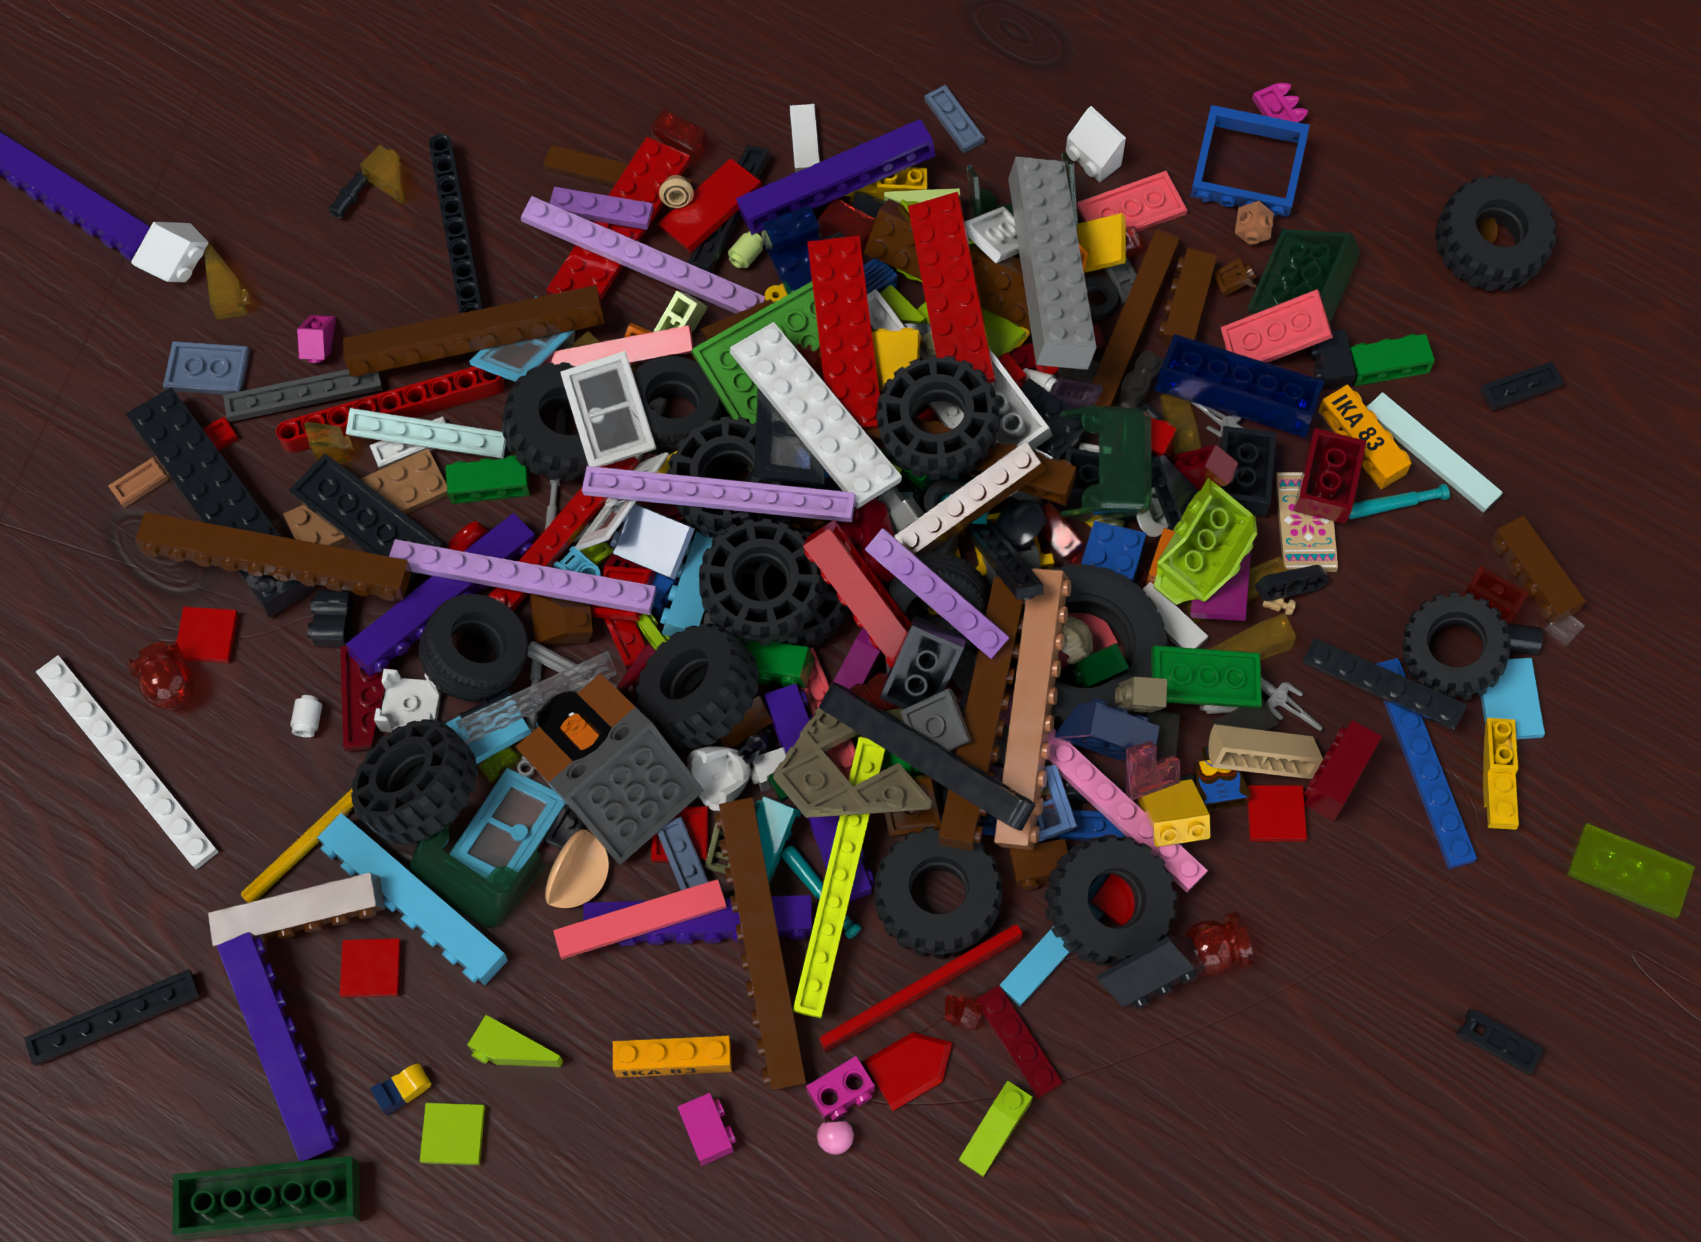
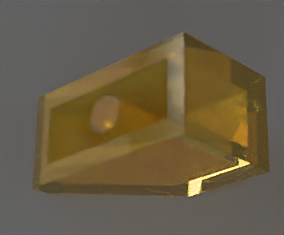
M379 145L360 164L361 170L370 183L402 204L405 201L403 170L399 161L400 157L394 150H387Z
M313 422L304 423L310 447L317 461L325 453L339 464L352 461L349 451L353 450L350 436H344L341 427Z

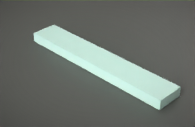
M1383 392L1367 406L1368 410L1375 413L1378 422L1384 430H1388L1393 438L1483 513L1501 497L1503 492Z
M350 408L346 435L497 459H504L507 440L503 437L502 432L353 408Z

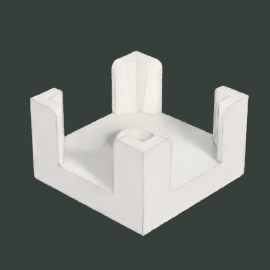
M384 669L382 684L385 687L382 710L376 708L374 721L382 732H392L393 729L405 726L411 721H421L422 719L437 721L442 690L438 689L426 674L424 675L426 680L401 678L397 670Z

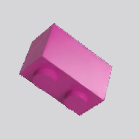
M708 1093L678 1106L701 1166L734 1152L731 1144L735 1143L736 1140L730 1125L725 1128L720 1117L724 1116L725 1113L719 1099L713 1101L711 1094Z

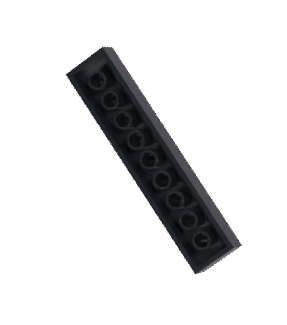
M172 387L126 413L133 430L200 522L280 536ZM235 571L268 618H271L315 590L314 586L304 585L300 581L290 579L289 581H280L273 576L263 575L258 577L249 574L247 571Z

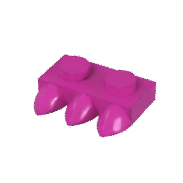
M1277 83L1253 93L1252 100L1263 116L1299 123L1308 112L1307 109L1302 108L1292 109L1298 103L1299 97L1284 96L1289 91L1290 84Z

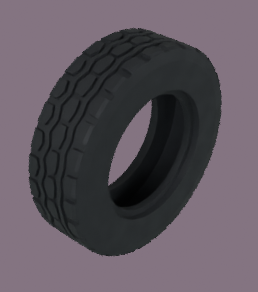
M1071 564L1049 569L1061 570L1066 574L1068 580H1071L1070 596H1066L1065 601L1068 614H1090L1107 622L1122 641L1125 661L1129 667L1120 672L1111 681L1092 688L1072 687L1055 679L1054 688H1057L1058 695L1056 704H1052L1051 715L1054 716L1053 728L1056 731L1079 703H1090L1091 699H1100L1108 703L1107 706L1111 708L1119 707V704L1115 702V691L1119 687V683L1132 677L1152 678L1151 648L1154 645H1168L1167 633L1164 630L1165 624L1161 614L1157 612V607L1152 599L1147 597L1146 592L1141 587L1131 582V579L1105 567L1099 568L1096 565ZM1021 633L1018 636V643H1021ZM1014 659L1012 668H1016L1017 673L1018 659ZM1015 673V679H1014L1013 685L1008 684V686H1009L1013 691H1014V688H1015L1016 673ZM1129 711L1128 714L1134 716L1139 715L1141 712Z

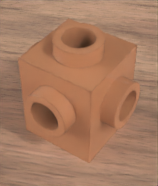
M1260 201L1239 207L1235 234L1249 245L1258 244L1270 239L1274 213Z

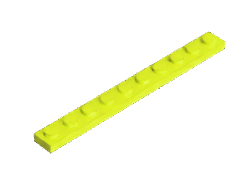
M859 737L848 780L852 786L880 773L885 749L867 738ZM870 813L840 815L793 1008L795 1013L816 1018L822 1017Z

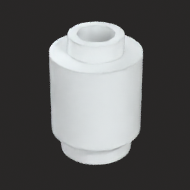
M302 695L301 698L295 700L290 724L294 735L310 738L318 730L322 703L318 702V698L311 695Z

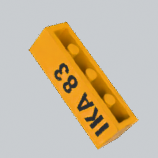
M1347 384L1322 399L1318 412L1335 433L1367 441L1362 467L1381 490L1407 474L1412 464L1408 454L1397 446L1392 434L1388 430H1384L1378 422L1375 413L1367 409L1362 403L1361 396L1356 391H1353Z
M714 1036L613 1041V1072L616 1078L732 1072L730 1037Z

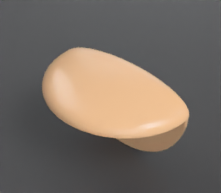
M581 829L573 834L558 854L547 880L545 891L547 904L558 908L577 907L594 898L603 887L609 869L607 852L594 835L587 830Z

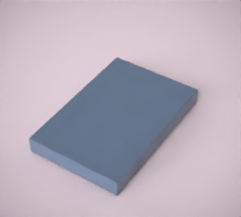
M172 341L163 388L167 390L172 387L177 392L221 395L240 392L243 390L250 349L248 346Z

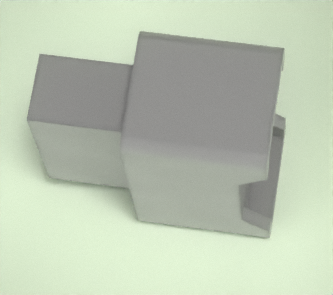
M897 487L890 488L876 500L886 503L894 536L925 514L914 498L905 499Z

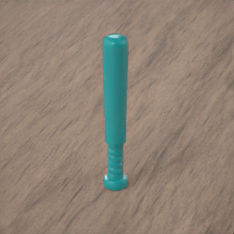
M1441 484L1437 489H1430L1428 491H1412L1354 502L1349 519L1417 505L1418 502L1440 498L1441 500H1447L1450 497L1449 488L1446 484Z
M794 846L786 847L782 851L781 857L813 895L820 900L824 883ZM846 915L843 928L846 930V937L851 939L861 931V927L857 923L854 924Z

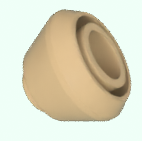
M680 175L668 177L659 190L661 201L671 208H682L688 205L694 195L690 183Z

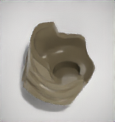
M1068 616L1067 622L1062 624L1061 633L1064 634V647L1061 651L1069 655L1067 662L1074 664L1092 655L1093 636L1086 623L1071 616Z

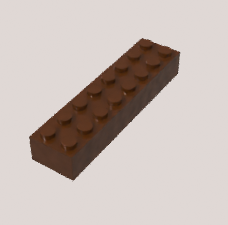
M888 199L878 211L864 253L922 280L909 212L902 204ZM969 244L982 308L1031 331L1021 260L1012 256L995 263L976 244Z

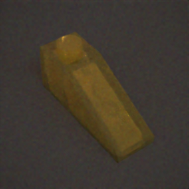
M208 243L204 250L210 306L216 319L220 320L247 315L246 304H250L247 289L242 288L237 277L210 243Z
M1186 392L1160 395L1164 420L1177 428L1169 455L1173 456L1200 449L1198 428Z
M1284 613L1262 621L1210 649L1260 653V660L1290 650L1296 635Z

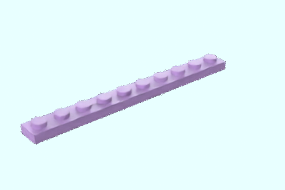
M531 196L521 216V221L735 314L765 301V296L533 196Z
M587 466L582 487L583 494L587 496L852 522L856 495L853 492Z
M396 539L389 557L408 560L412 572L648 615L651 614L657 592L656 586Z

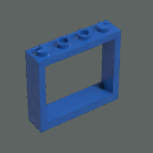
M1211 105L1190 197L1202 199V202H1218L1225 207H1242L1260 201L1274 213V217L1276 215L1289 217L1310 125ZM1214 126L1298 143L1286 198L1202 182Z

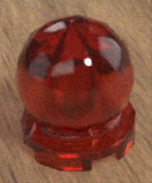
M165 641L151 644L138 651L140 657L135 661L132 659L128 660L126 666L131 676L139 679L140 695L151 707L163 711L174 710L189 700L194 690L195 681L191 670L180 660L183 653L176 641H173L172 645H166Z
M1238 912L1225 914L1223 924L1215 920L1201 921L1193 925L1186 932L1184 937H1191L1206 968L1197 973L1198 975L1218 977L1228 972L1234 963L1241 970L1254 966L1253 961L1247 957L1253 954L1245 926L1239 927L1236 921L1240 919Z

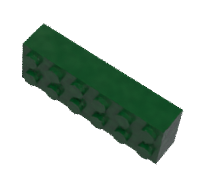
M353 1156L173 1174L172 1235L181 1240L360 1222L359 1162Z

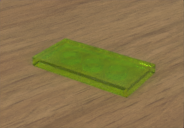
M1586 823L1567 875L1677 919L1680 915L1695 866Z

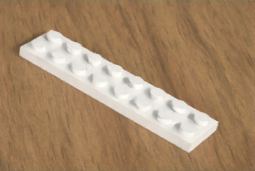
M774 322L730 347V354L843 492L855 493V507L857 509L901 482L902 476Z

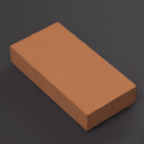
M152 457L108 486L123 508H125L169 479Z

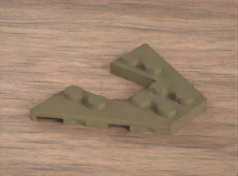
M819 707L816 709L814 717L808 721L801 731L797 742L786 753L784 761L780 762L774 771L773 779L806 818L931 809L933 802L899 763L852 786L824 752L860 733L827 714Z

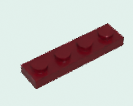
M997 986L975 1000L976 1006L1037 1100L1062 1085L1061 1079L1001 987Z

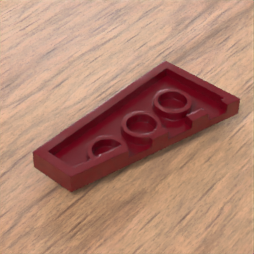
M340 646L344 751L373 749L378 727L374 721L376 708L382 710L385 687L382 684L383 671L380 673L376 672L370 677L349 655L347 646ZM393 659L385 669H391Z

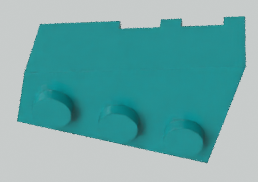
M763 796L762 801L758 800L754 807L768 882L770 884L780 862L785 842L790 840L793 833L790 830L795 817H800L802 812L797 807L788 803L781 802L773 797Z

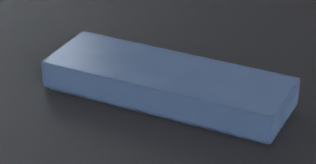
M946 85L925 95L924 101L963 154L984 143V136Z
M678 817L671 820L657 834L680 890L707 883V877L682 818Z

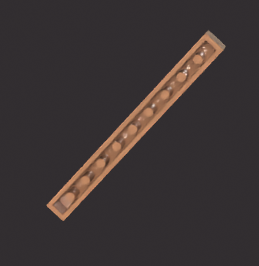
M1031 569L1043 583L1044 595L1034 596V598L1026 600L1002 783L1033 801L1036 806L1022 831L1014 829L997 819L994 843L1000 847L1034 850V844L1038 843L1040 838V827L1037 826L1038 815H1042L1044 806L1043 798H1040L1041 789L1046 786L1047 771L1044 770L1045 759H1049L1051 751L1050 743H1047L1048 734L1053 731L1054 716L1051 715L1052 704H1056L1058 695L1057 688H1054L1055 679L1060 676L1061 662L1058 661L1059 650H1063L1064 634L1061 633L1062 624L1067 622L1068 608L1065 607L1066 596H1070L1071 580H1068L1066 574L1061 570Z

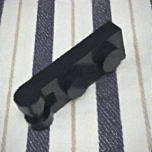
M1468 1009L1464 1017L1466 1021L1463 1026H1459L1456 1036L1462 1041L1475 1045L1530 1076L1544 1048L1478 1011ZM1476 1026L1485 1029L1482 1036L1474 1032Z

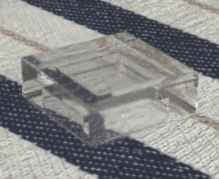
M1569 615L1559 623L1553 624V622H1550L1545 630L1567 647L1585 625L1572 615Z

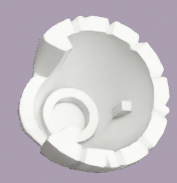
M718 746L700 748L692 751L687 759L689 763L687 765L688 770L705 790L699 795L700 800L714 811H720L719 804L734 801L743 791L750 778V764L744 762L742 759L744 755L738 756L739 751L732 748Z

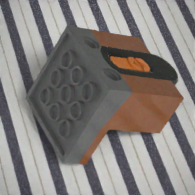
M601 673L579 692L565 691L548 700L537 716V728L516 746L541 778L578 816L619 865L705 791L652 722Z

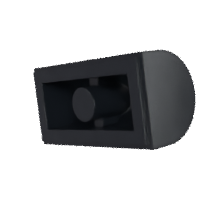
M1507 623L1509 627L1508 634L1511 636L1510 652L1537 656L1542 646L1543 629L1541 627Z

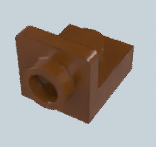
M1241 258L1213 272L1224 296L1247 284L1252 289L1257 288L1254 280L1257 274L1251 264L1246 265Z

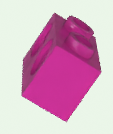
M857 1056L807 1085L806 1089L824 1121L830 1118L832 1121H836L848 1112L846 1110L848 1107L855 1103L860 1106L873 1097L871 1093L875 1091V1085ZM856 1077L862 1081L863 1085L857 1090H851L847 1087L846 1083L850 1078ZM826 1093H834L838 1097L837 1102L833 1105H826L821 1099Z

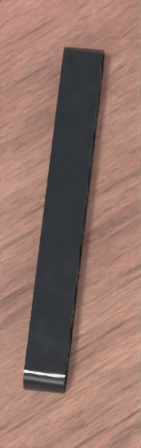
M443 133L436 134L429 140V149L460 314L484 308L455 153L450 137Z
M831 682L819 706L821 710L1006 825L1020 831L1023 830L1036 806L1033 801L847 687Z

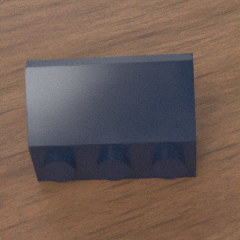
M1091 699L1090 703H1079L1055 733V738L1117 761L1154 759L1160 726L1150 723V719L1147 717L1129 715L1127 709L1111 708L1107 706L1108 703L1104 700Z

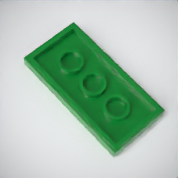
M1155 645L1151 648L1152 678L1167 679L1166 702L1257 709L1262 706L1260 653Z

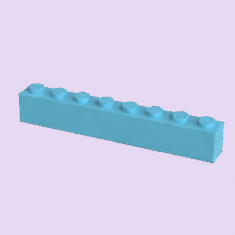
M342 813L317 837L323 845L320 848L321 851L331 860L337 857L343 862L340 867L351 877L355 874L362 875L366 873L380 876L385 907L391 912L397 909L403 914L400 919L412 930L415 927L419 928L423 932L421 937L431 947L434 948L436 944L444 950L442 956L452 965L458 962L465 969L462 973L473 983L479 980L485 986L508 961L504 952Z

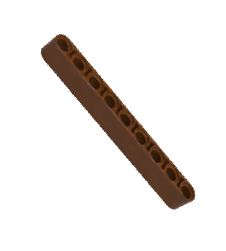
M1156 229L1082 405L1080 415L1085 419L1103 426L1105 425L1177 252L1181 237Z

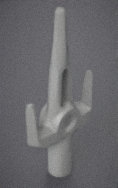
M1190 396L1187 397L1189 402L1221 426L1220 431L1211 426L1207 427L1209 431L1221 437L1223 426L1243 428L1239 425L1242 414L1231 406L1225 405V408L1233 416H1225Z
M1261 677V690L1270 696L1265 705L1268 711L1279 720L1283 719V716L1274 708L1279 705L1319 731L1323 729L1319 723L1288 696L1289 690L1302 696L1303 693L1289 682H1283L1276 688ZM1286 702H1289V703H1290L1294 708H1296L1299 712H1297L1296 710H1294L1293 708H1291L1289 705H1287Z

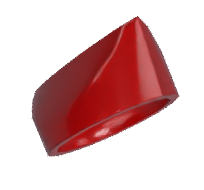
M473 521L454 535L448 543V548L464 552L490 532V530L478 521Z

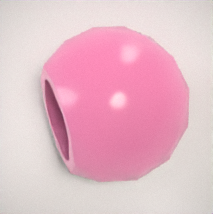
M847 1121L825 1122L818 1128V1144L829 1154H842L853 1143L854 1133L852 1126Z

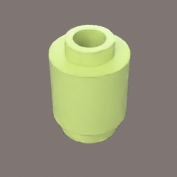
M750 231L744 233L728 251L730 262L737 268H748L762 252L764 240L757 233L751 235Z

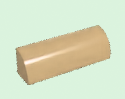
M1214 724L1209 738V758L1213 768L1312 779L1323 760L1313 736Z

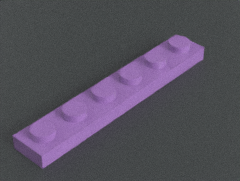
M884 528L865 548V551L989 658L992 659L1010 639V636Z

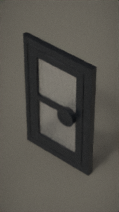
M757 387L754 477L824 486L825 469Z

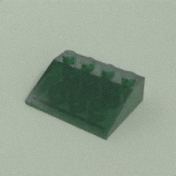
M1282 229L1248 306V312L1256 314L1318 289L1330 325L1361 253L1353 234Z

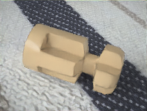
M1284 598L1264 601L1262 607L1278 612L1283 608L1286 615H1292L1296 602L1290 599L1286 603Z

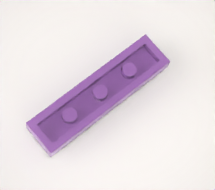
M554 187L549 203L586 220L648 230L653 212L652 203Z

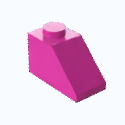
M310 315L297 328L299 359H307L308 362L319 363L327 358L332 348L336 322L335 316Z

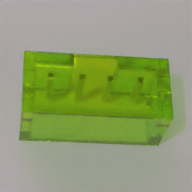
M508 746L491 755L479 765V769L492 782L500 776L499 770L506 764L510 768L519 759Z

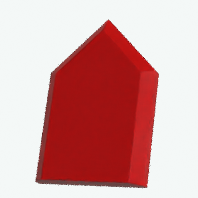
M912 1032L863 1061L892 1112L943 1082L952 1042Z

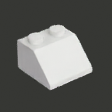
M1090 106L1067 137L1066 152L1071 160L1077 161L1090 177H1094L1100 183L1121 166L1126 137Z
M153 222L131 263L167 282H187L209 242L191 223Z

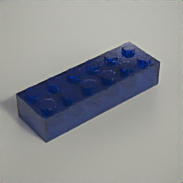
M1174 334L1160 369L1155 390L1306 437L1324 380Z

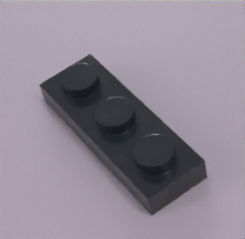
M1553 361L1484 384L1481 386L1480 392L1490 411H1494L1561 388L1564 382Z

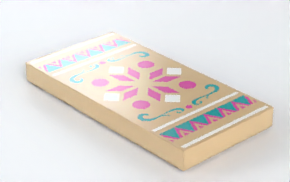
M1276 472L1275 481L1283 572L1312 565L1322 566L1325 572H1337L1338 561L1334 521L1293 511L1302 472Z

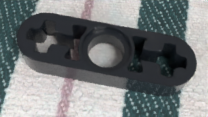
M1312 565L1266 575L1257 582L1255 590L1264 601H1272L1320 590L1327 584L1329 576L1322 566Z

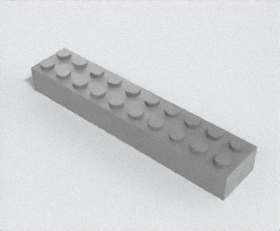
M1015 157L1008 180L1036 365L1088 369L1096 350V342L1065 162Z

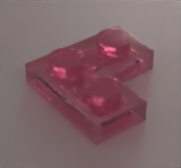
M1152 741L1126 749V795L1131 800L1180 783V760L1175 755L1156 761V745Z

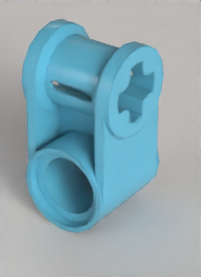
M574 546L569 549L570 552L560 562L553 564L554 568L601 576L597 565L586 558Z

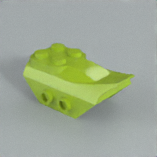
M1208 478L1201 491H1198L1188 504L1181 520L1174 528L1175 534L1157 562L1154 589L1175 605L1197 599L1205 602L1240 570V562L1253 548L1252 542L1257 535L1256 517Z

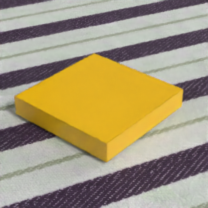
M1119 213L1077 224L1078 243L1088 252L1084 273L1126 263L1125 215Z

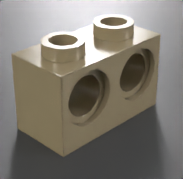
M1132 677L1119 683V687L1116 688L1115 702L1119 704V708L1127 709L1130 712L1152 713L1166 707L1167 679Z

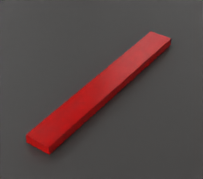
M1018 924L1011 926L823 1034L819 1038L821 1048L826 1053L1021 941L1023 932Z

